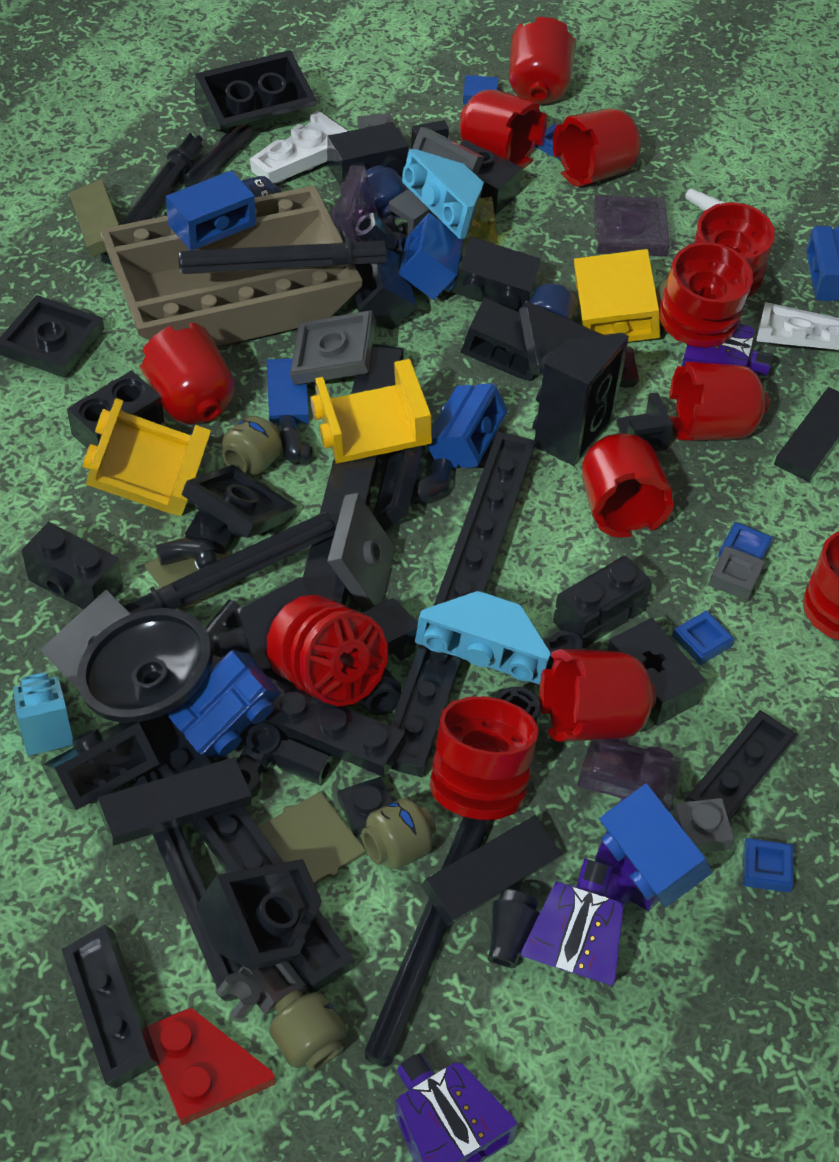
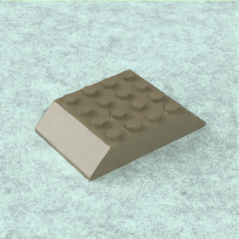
M314 185L255 197V226L195 250L341 243L343 241ZM168 215L100 229L103 243L137 333L147 340H150L154 335L167 327L172 326L175 331L190 328V323H196L205 327L217 346L293 330L299 327L300 322L331 317L362 287V279L355 265H352V269H348V266L182 274L179 269L178 256L181 251L190 250L169 227Z

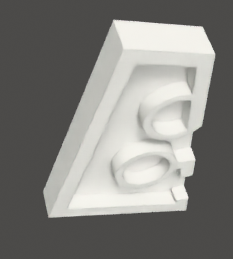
M317 110L310 115L311 122L307 125L298 124L293 127L289 138L286 140H275L250 158L251 171L257 176L267 177L273 184L282 183L286 178L303 171H310L315 166L326 162L327 135L347 132V130Z
M765 302L756 341L839 350V318Z

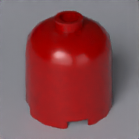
M537 17L536 22L528 23L525 26L521 23L513 32L510 49L509 83L513 92L518 97L537 102L540 105L551 104L563 97L569 89L577 41L567 31L568 26L555 18Z
M483 90L475 94L462 109L460 115V136L462 141L467 140L522 167L523 170L533 162V158L529 156L533 152L535 145L542 146L547 130V115L540 111V104L499 90Z
M614 108L568 116L563 124L555 127L553 135L554 157L560 156L565 171H561V175L571 185L577 187L629 171L638 160L641 151V137L634 119L623 110Z
M190 323V328L175 331L170 326L154 335L143 347L142 351L145 354L143 363L139 365V368L149 385L160 394L162 405L174 420L188 425H197L211 421L228 408L234 397L235 381L233 375L205 327L196 323Z
M685 362V366H677L672 377L669 399H676L677 416H670L673 424V433L678 440L744 439L757 430L763 415L768 411V393L764 391L759 376L749 367Z
M617 433L598 440L586 453L582 462V480L592 516L597 522L600 531L611 537H632L631 530L643 529L649 526V529L652 531L668 519L674 508L672 488L655 451L648 441L638 435Z
M559 649L551 653V657L554 659L552 669H543L539 688L541 714H550L553 728L548 729V734L557 742L621 739L634 736L646 725L656 702V689L653 683H651L649 673L641 661L623 652Z

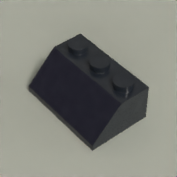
M291 50L195 73L194 102L208 128L222 130L312 107L317 104V100Z
M615 333L566 339L555 352L550 351L545 356L540 366V374L543 375L542 385L536 396V402L539 403L538 414L532 425V429L535 431L534 440L536 441V448L575 467L614 419L628 335Z

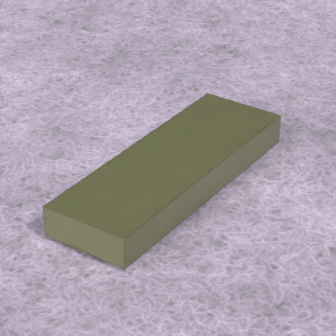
M100 179L69 192L91 257L107 252L100 229L119 225L103 180Z

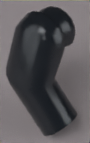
M281 416L278 419L277 428L280 432L286 460L293 465L296 462L307 465L311 461L313 447L309 443H300L297 422L293 416Z
M438 458L432 462L431 475L417 479L410 502L413 504H420L421 502L431 503L447 496L452 467L449 460Z
M184 537L155 545L160 565L194 557L196 567L202 569L218 561V557L215 554V551L218 549L209 540Z
M231 599L226 601L205 627L212 642L213 655L220 658L222 656L215 635L232 630L237 624L234 609L240 605Z

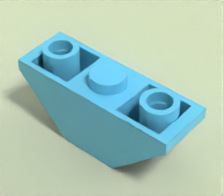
M409 149L406 165L403 169L402 182L459 239L466 238L476 214L484 182L463 163L421 150Z
M476 591L421 611L418 619L415 643L423 645L434 652H444L465 659L479 667L486 666L509 674L517 680L530 681L540 685L541 673L547 667L550 651L521 605Z
M37 673L21 678L22 685L14 686L13 689L16 714L27 756L73 745V737L58 676L49 678L48 673Z

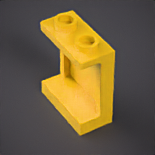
M648 249L574 259L576 289L578 290L582 326L601 335L623 333L629 336L628 342L660 338L659 307Z
M115 398L111 411L103 409L95 430L96 433L102 434L98 446L90 444L82 465L83 468L89 469L85 485L169 514L182 516L188 501L187 498L181 495L186 481L196 477L211 430L195 425L192 435H188L123 412L121 410L123 400Z

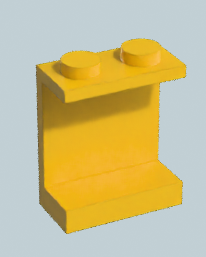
M410 359L394 362L395 385L330 398L324 378H315L317 395L310 396L311 407L315 420L322 419L323 424L319 425L324 449H332L336 464L432 444L431 414Z

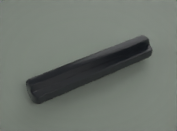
M246 124L232 127L185 174L183 182L185 187L187 188L211 179L251 139L252 127Z

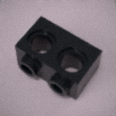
M131 370L67 408L71 434L87 449L90 444L98 446L102 434L96 433L95 430L103 409L111 411L115 398L123 400L121 408L123 412L161 424L164 422V413L160 394Z

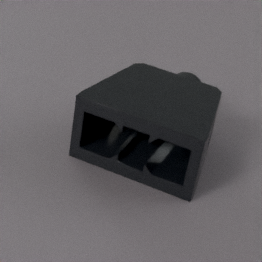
M303 577L290 579L234 609L239 627L215 635L222 659L231 650L248 653L261 669L272 668L267 657V636L274 618L285 605L298 597L308 596Z

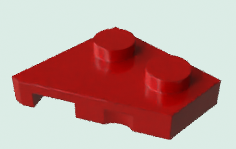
M193 1008L147 1026L160 1062L157 1065L181 1126L275 1085V1077L269 1068Z

